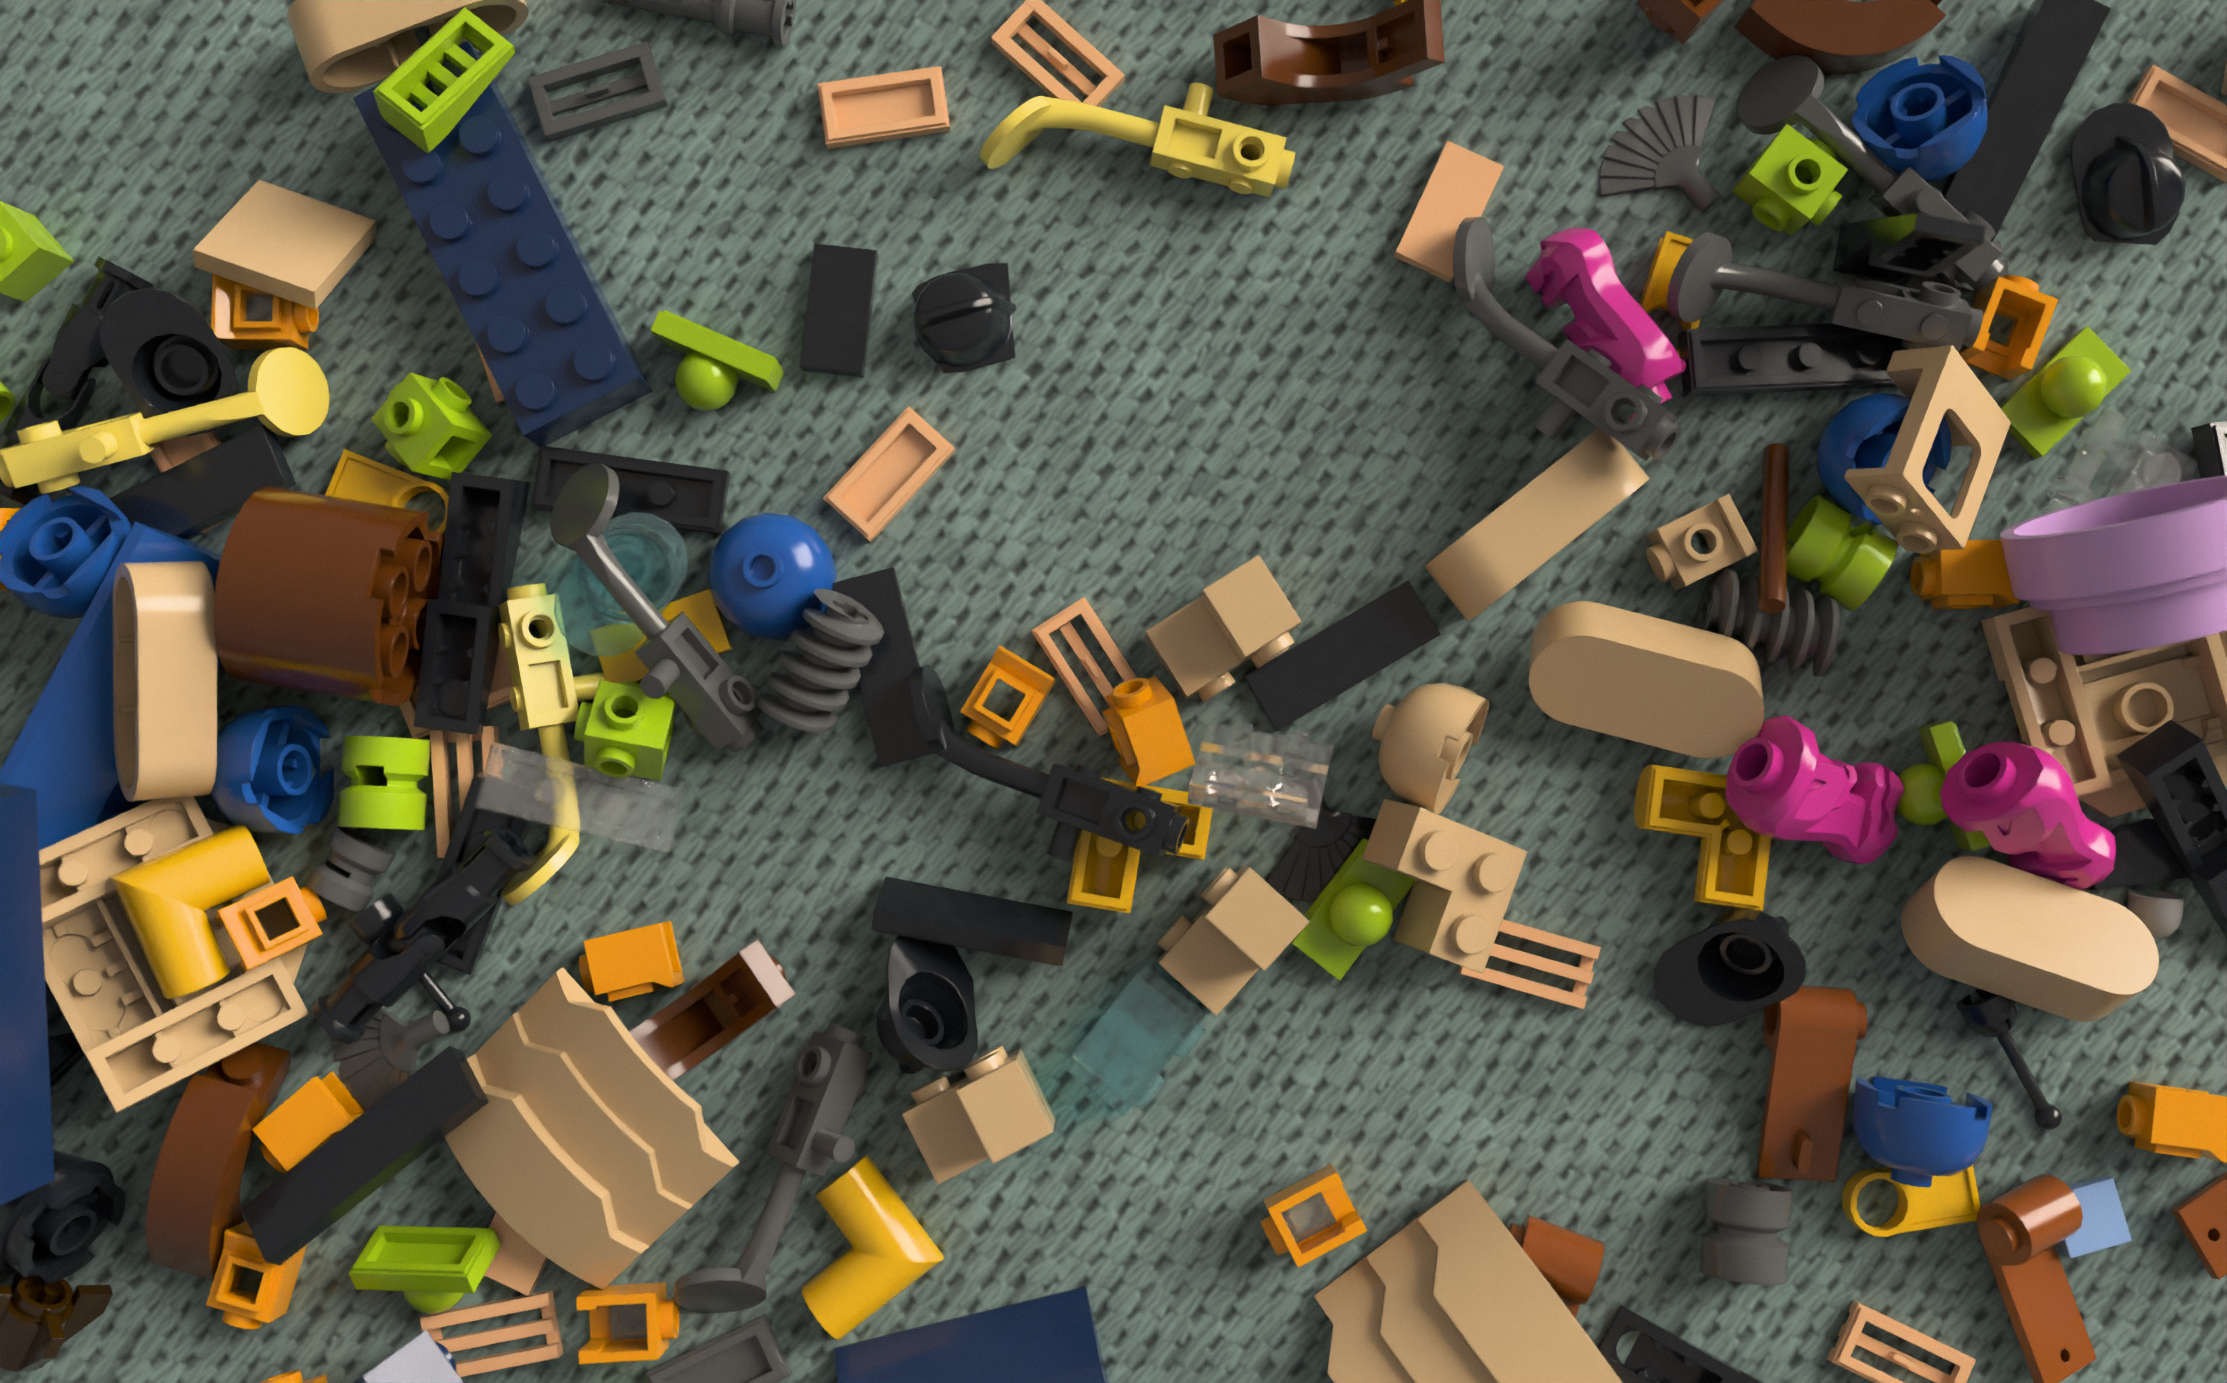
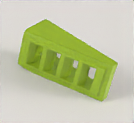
M464 7L373 90L381 116L424 152L430 153L451 132L515 54L514 45ZM465 39L484 55L476 61L458 45ZM447 59L464 72L459 78L442 66ZM431 80L444 92L437 96L425 85ZM412 101H415V102H416L418 105H420L424 110H423L422 112H420L417 108H415V107H414L413 105H411L410 103H411Z

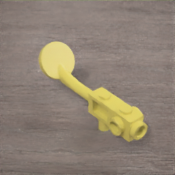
M1191 83L1183 110L1164 105L1160 123L1076 101L1044 96L1032 98L1014 110L996 127L982 146L979 157L989 169H996L1011 160L1035 139L1044 128L1084 130L1153 148L1149 166L1168 170L1170 174L1176 177H1194L1228 186L1232 191L1240 194L1255 193L1270 197L1274 187L1286 190L1296 152L1284 149L1286 137L1207 117L1214 90L1206 84Z
M294 347L271 349L262 353L253 363L248 377V391L149 418H145L139 411L66 431H61L57 420L19 430L17 434L20 442L0 449V479L7 487L15 488L37 483L40 493L46 494L81 483L77 472L145 455L158 448V442L256 416L264 426L280 436L298 437L307 435L317 430L328 414L330 404L328 383L318 363L306 352Z
M545 583L509 588L506 590L508 601L498 605L501 623L498 625L499 640L501 646L506 648L513 685L509 691L511 706L518 713L521 731L538 728L550 796L548 843L535 856L536 863L528 871H518L503 889L501 896L510 905L521 902L541 887L563 866L578 847L577 797L564 724L577 721L579 712L578 702L594 699L599 680L606 681L603 672L573 677L558 594L547 595ZM530 624L537 627L539 632L538 638H534L530 634Z

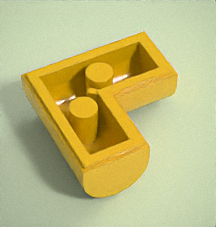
M1647 765L1642 770L1637 783L1634 805L1636 826L1639 829L1701 838L1693 902L1763 911L1771 838L1748 829L1730 807L1725 796L1727 775Z
M1102 778L1133 790L1137 789L1130 782ZM1148 785L1143 786L1162 793L1161 800L1181 806L1180 814L1190 819L1184 842L1176 856L1205 860L1215 796ZM1138 812L1134 817V825L1140 830L1144 827L1146 820L1143 813ZM1082 830L1075 850L1067 903L1130 914L1141 851Z
M245 825L232 826L110 876L163 997L166 999L180 997L204 988L225 977L231 971L205 910L270 883L262 856Z
M865 1155L814 1195L853 1246L802 1286L801 1291L805 1302L817 1321L837 1340L846 1336L944 1259L943 1254L868 1155Z

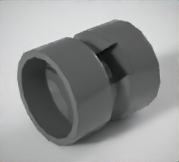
M1707 1178L1704 1209L1707 1218L1715 1224V1228L1702 1235L1699 1271L1713 1278L1744 1284H1785L1787 1282L1789 1245L1777 1237V1233L1789 1228L1793 1189L1762 1181L1746 1180V1182L1732 1181L1729 1178Z

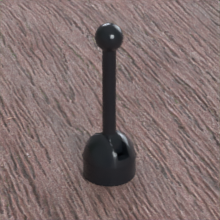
M389 893L355 917L348 926L363 943L370 947L386 930L397 923L405 911L392 893ZM426 971L418 981L445 1013L449 1022V1030L453 1032L466 1030L471 1023L469 1011L463 1007H456L431 974Z
M1978 989L1975 992L1985 999L1983 1002L1972 1005L1970 994L1959 1000L1956 1006L1966 1024L1975 1033L1983 1037H1997L2036 1107L2034 1115L2036 1123L2041 1128L2047 1130L2057 1128L2062 1121L2060 1110L2056 1106L2048 1104L2008 1032L2014 1026L2017 1017L2015 1001L1982 989Z

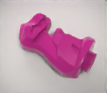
M1568 228L1540 242V257L1528 271L1525 278L1535 294L1541 293L1543 297L1540 301L1547 309H1555L1566 303L1571 307L1575 318L1563 327L1566 338L1585 352H1588L1590 348L1597 351L1612 362L1609 369L1636 388L1642 383L1663 398L1659 403L1660 405L1673 398L1665 383L1684 372L1686 368L1685 361L1680 358L1675 347L1656 322L1619 281L1611 253L1603 239L1596 231L1588 228ZM1635 414L1630 417L1629 421L1634 418Z
M1778 716L1764 721L1756 738L1747 740L1734 754L1727 773L1725 796L1730 807L1748 829L1769 838L1820 841L1830 854L1837 859L1847 863L1865 864L1871 863L1883 855L1897 837L1898 827L1895 822V810L1905 789L1900 778L1884 765L1875 762H1863L1851 766L1839 760L1829 759L1819 753L1813 731L1789 716Z
M1994 742L1964 754L1948 770L1939 793L1942 809L1954 824L1966 832L1982 830L1994 850L2008 854L2009 866L2078 890L2086 889L2103 881L2113 871L2116 856L2115 836L2083 814L2069 774L2051 754L2037 747L2021 743Z

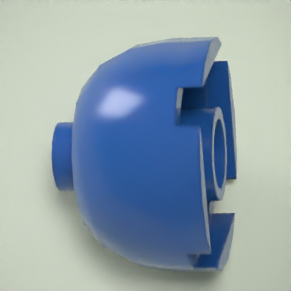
M1939 55L1940 64L1920 66L1917 57L1901 60L1875 74L1861 87L1856 97L1858 108L1855 114H1852L1854 133L1886 165L1897 173L1910 166L1926 182L1940 180L1958 171L1974 156L1987 131V99L1983 78L1972 64L1954 56Z
M1876 393L1853 400L1834 415L1822 434L1817 449V472L1823 486L1832 500L1862 520H1871L1878 525H1883L1845 480L1846 471L1850 469L1883 468L1886 466L1912 397L1890 393ZM1944 416L1922 472L1923 483L1932 495L1936 490L1927 485L1933 478L1936 467L1946 471L1951 457V433Z
M84 486L67 487L73 495L64 496L55 501L47 494L33 499L15 513L0 532V555L2 556L0 560V581L22 603L36 612L64 619L84 617L132 528L127 517L100 490Z
M763 513L743 518L725 531L711 553L708 570V581L713 601L726 620L752 637L772 640L788 638L794 629H809L812 625L803 618L802 613L806 607H813L825 611L827 607L813 592L815 589L834 591L833 583L836 582L837 578L832 552L817 531L794 516L775 513Z
M297 705L273 706L240 714L217 734L216 776L210 793L218 810L236 825H245L250 831L269 835H296L305 832L302 829L307 824H318L327 815L334 799V767L320 778V738H331L326 725L312 711ZM312 764L314 765V767H315V769H316V771H317L316 774H315V776L313 777V779H312V775H313V766H312Z
M1873 1076V1083L1871 1085L1864 1078L1859 1077L1856 1078L1853 1099V1126L1859 1144L1868 1156L1874 1161L1892 1168L1890 1176L1892 1180L1911 1186L1931 1187L1933 1176L1956 1175L1971 1167L1983 1152L1990 1128L1993 1107L1991 1101L1967 1092L1964 1105L1951 1101V1096L1946 1094L1947 1087L1878 1076Z

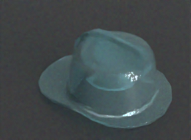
M630 512L610 519L602 532L604 539L627 574L662 614L678 593L687 575L688 554L683 538L669 522L651 513ZM577 556L564 573L555 592L554 615L560 632L574 648L592 656H615L632 649L645 635L582 559Z

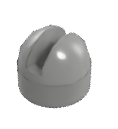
M2147 890L2128 891L2127 909L2146 925L2153 938L2169 936L2180 927L2184 910V896L2182 894L2170 891L2148 890L2154 897L2142 896Z

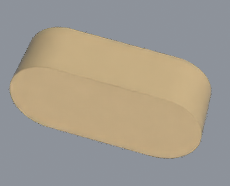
M295 0L287 11V20L312 86L319 91L327 93H351L385 80L420 48L413 28L428 26L430 34L433 36L465 7L503 36L517 30L526 21L529 10L525 0Z
M1599 428L1424 567L1466 620L1470 621L1620 504L1650 478L1620 442Z
M201 561L121 563L115 573L113 585L114 753L120 787L128 801L208 795L214 786L217 766L215 594L210 573L206 565Z
M1590 601L1570 602L1552 609L1541 618L1533 631L1530 650L1529 688L1539 708L1555 720L1698 758H1721L1734 754L1747 740L1756 738L1764 721V702L1759 665L1752 652L1736 639Z
M1961 856L1947 862L1908 898L1901 914V928L1908 947L1915 957L1933 972L2073 1021L2093 1022L2106 1017L2147 988L2155 979L2159 967L2158 949L2153 936L2146 925L2124 906L1984 857Z

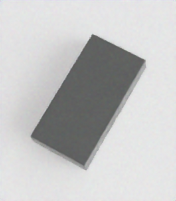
M763 1314L649 1369L645 1375L649 1383H777L791 1376L792 1370L766 1314Z

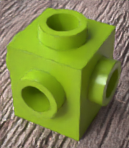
M1786 124L1766 145L1731 192L1752 207L1754 217L1761 224L1774 231H1784L1792 236L1808 221L1818 227L1842 198V195L1834 190V188L1848 169L1836 161V155L1828 145L1815 138H1805Z
M409 372L404 380L390 391L387 400L371 418L388 440L385 443L387 451L398 462L409 467L414 472L450 481L452 472L461 473L493 436L469 407L472 399L468 393L458 384L445 377H441L437 381Z
M599 680L593 704L581 703L575 726L574 739L584 741V767L595 768L600 773L614 778L636 776L661 781L675 725V700L669 693H665L658 699L650 698L643 693L640 683L630 681L613 683Z

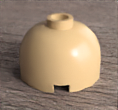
M1448 683L1425 684L1409 691L1397 707L1387 703L1376 720L1372 739L1381 742L1377 761L1383 780L1394 794L1412 806L1421 807L1435 814H1440L1451 800L1461 780L1455 777L1466 759L1471 743L1476 746L1481 737L1487 719L1489 701L1469 689Z

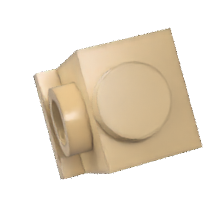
M1730 494L1647 534L1652 545L1646 549L1648 562L1657 578L1661 582L1670 580L1675 591L1758 551ZM1694 533H1702L1709 547L1707 554H1699L1692 548L1691 537Z

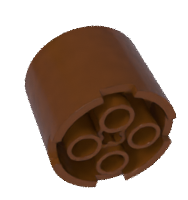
M266 486L254 492L244 503L232 524L221 556L215 587L214 636L219 659L228 675L240 681L391 706H398L407 701L419 685L422 656L418 654L423 648L428 599H438L444 543L441 532L428 529L429 513Z

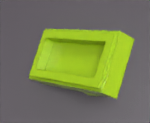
M659 311L650 329L661 344L687 354L677 366L675 385L677 393L683 402L693 409L711 411L726 405L735 394L738 382L737 376L776 392L784 375L783 368L775 357L669 311Z
M2086 326L2066 342L2000 406L2001 410L2011 421L2008 432L2034 459L2043 457L2083 417L2095 411L2100 406L2104 397L2132 370Z
M1937 721L1918 728L1929 763L1913 764L1904 769L1898 776L1903 783L1905 791L1896 810L1909 823L1920 826L1936 825L1948 817L1941 807L1939 793L1948 770L1966 754L1957 725L1952 721ZM1948 817L1958 848L1974 851L1991 846L1982 830L1966 832L1954 824Z
M1365 838L1361 840L1305 913L1304 917L1310 922L1291 942L1339 981L1366 946L1376 944L1388 934L1393 922L1392 912L1415 883L1414 879L1363 860L1362 857L1369 841Z
M378 1225L348 1274L356 1290L403 1291L404 1298L415 1310L433 1315L449 1311L463 1298L465 1293L475 1292L498 1252L501 1243L495 1228Z

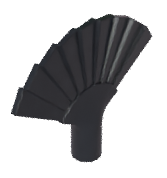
M1312 776L1292 785V789L1304 814V821L1294 836L1293 843L1266 881L1281 896L1308 902H1314L1361 840L1363 838L1369 840L1376 819L1353 816L1352 813L1338 812L1329 808L1315 776Z

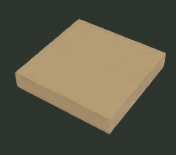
M258 180L193 249L195 268L317 309L373 243L377 233L376 220Z

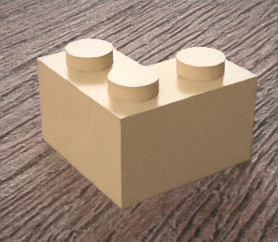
M1257 555L1203 589L1198 599L1145 632V638L1183 698L1186 700L1198 693L1204 703L1236 683L1230 672L1251 659L1258 669L1290 649L1289 647L1295 643L1290 634L1302 621L1260 555Z
M1384 799L1362 859L1415 880L1393 940L1483 974L1528 851L1421 807Z
M1242 866L1236 873L1230 868L1227 869L1225 867L1200 894L1208 904L1196 918L1190 922L1184 915H1181L1157 942L1165 950L1158 958V963L1216 1016L1258 969L1261 968L1265 971L1310 922L1252 868Z
M1000 1045L973 1059L969 1066L964 1069L967 1075L965 1078L950 1085L946 1076L942 1075L911 1092L915 1103L907 1107L902 1116L937 1185L988 1158L991 1159L992 1163H995L1053 1133L1056 1117L1021 1048L1007 1055L1003 1045Z

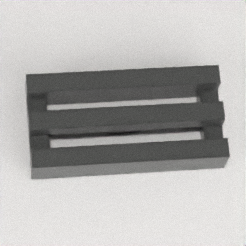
M647 41L527 78L544 135L549 142L668 106L652 50ZM638 64L642 66V74L609 84H599L586 88L582 92L549 102L547 96L549 91ZM648 87L649 89L647 93L558 120L554 119V115L642 88Z

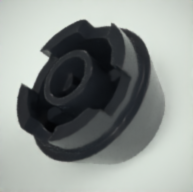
M54 1149L55 1180L0 1206V1267L7 1273L22 1275L25 1278L27 1276H40L47 1283L64 1279L90 1262L96 1255L87 1248L101 1234L108 1221L118 1227L125 1210V1194L114 1183L113 1174L106 1165Z

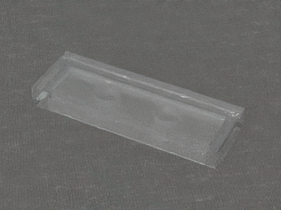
M493 743L490 746L474 808L661 853H669L684 790L633 777L614 778L600 773L593 767Z

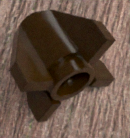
M14 1275L11 1286H0V1367L13 1372H31L42 1368L46 1363L55 1359L65 1341L104 1313L113 1295L111 1286L77 1285L73 1293L71 1286L65 1279L47 1283L40 1276H27L25 1278L22 1275Z

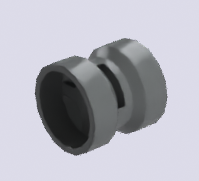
M336 827L327 843L330 850L325 862L314 866L305 884L318 895L337 905L353 911L363 912L374 895L371 886L377 875L386 873L396 853L359 831L348 827Z

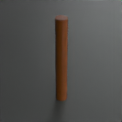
M1780 443L1767 445L1763 450L1758 607L1761 611L1770 614L1780 613L1786 608L1789 448Z

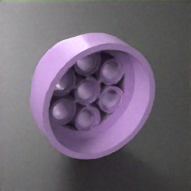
M2227 475L2166 484L2073 505L2022 521L2000 533L2013 596L2016 599L2029 601L2030 607L2034 609L2049 610L2057 647L2062 653L2093 655L2134 651L2184 642L2227 630Z

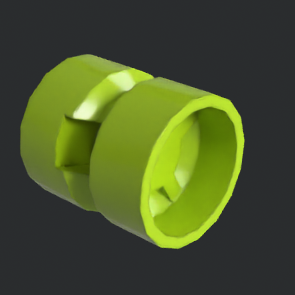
M1817 495L1799 512L1787 532V542L1793 545L1791 546L1787 543V574L1802 583L1817 579L1820 581V594L1833 597L1838 605L1848 611H1853L1866 601L1885 576L1896 555L1898 543L1868 523L1852 527L1851 515L1848 511L1823 496Z
M343 736L341 772L351 779L350 785L339 791L337 827L425 830L427 795L418 789V781L424 779L429 774L431 741L396 737ZM384 775L387 779V786H381Z

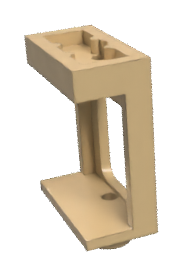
M1953 345L1894 351L1886 373L1901 392L1907 397H1912L1886 466L1883 468L1850 469L1846 471L1844 478L1905 551L1927 554L1934 550L1964 549L2011 421ZM1943 416L1951 433V447L1967 445L1972 447V458L1950 516L1926 488L1922 479L1923 468Z

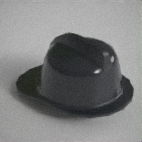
M2112 103L2092 112L2078 127L2071 144V168L2078 199L2079 215L2085 233L2094 242L2157 245L2170 233L2184 202L2186 187L2182 170L2176 164L2173 144L2166 126L2152 111L2133 103Z
M1007 263L983 264L941 274L918 285L912 292L916 303L914 308L915 334L922 349L941 366L943 373L964 372L1015 358L1012 313L1017 309L1016 305L1011 303Z
M146 288L127 292L110 304L101 319L100 342L108 362L126 388L135 406L145 418L238 394L239 384L228 355L207 320L191 302L170 291ZM215 428L208 429V430H204V431H200V432H196V433L189 434V435H185V436H193V435H198V434L209 433V432H211L212 430H214Z
M1750 908L1732 909L1716 917L1706 929L1677 942L1661 955L1654 968V989L1661 1004L1675 1017L1695 1025L1717 1026L1736 1021L1795 994L1805 980L1806 960L1798 944L1789 937V924L1783 916L1774 918L1760 910Z
M897 936L888 953L886 967L887 995L876 1016V1030L880 1042L889 1055L899 1062L902 1073L914 1074L924 1068H933L941 1072L958 1071L972 1061L978 1049L973 978L955 946Z

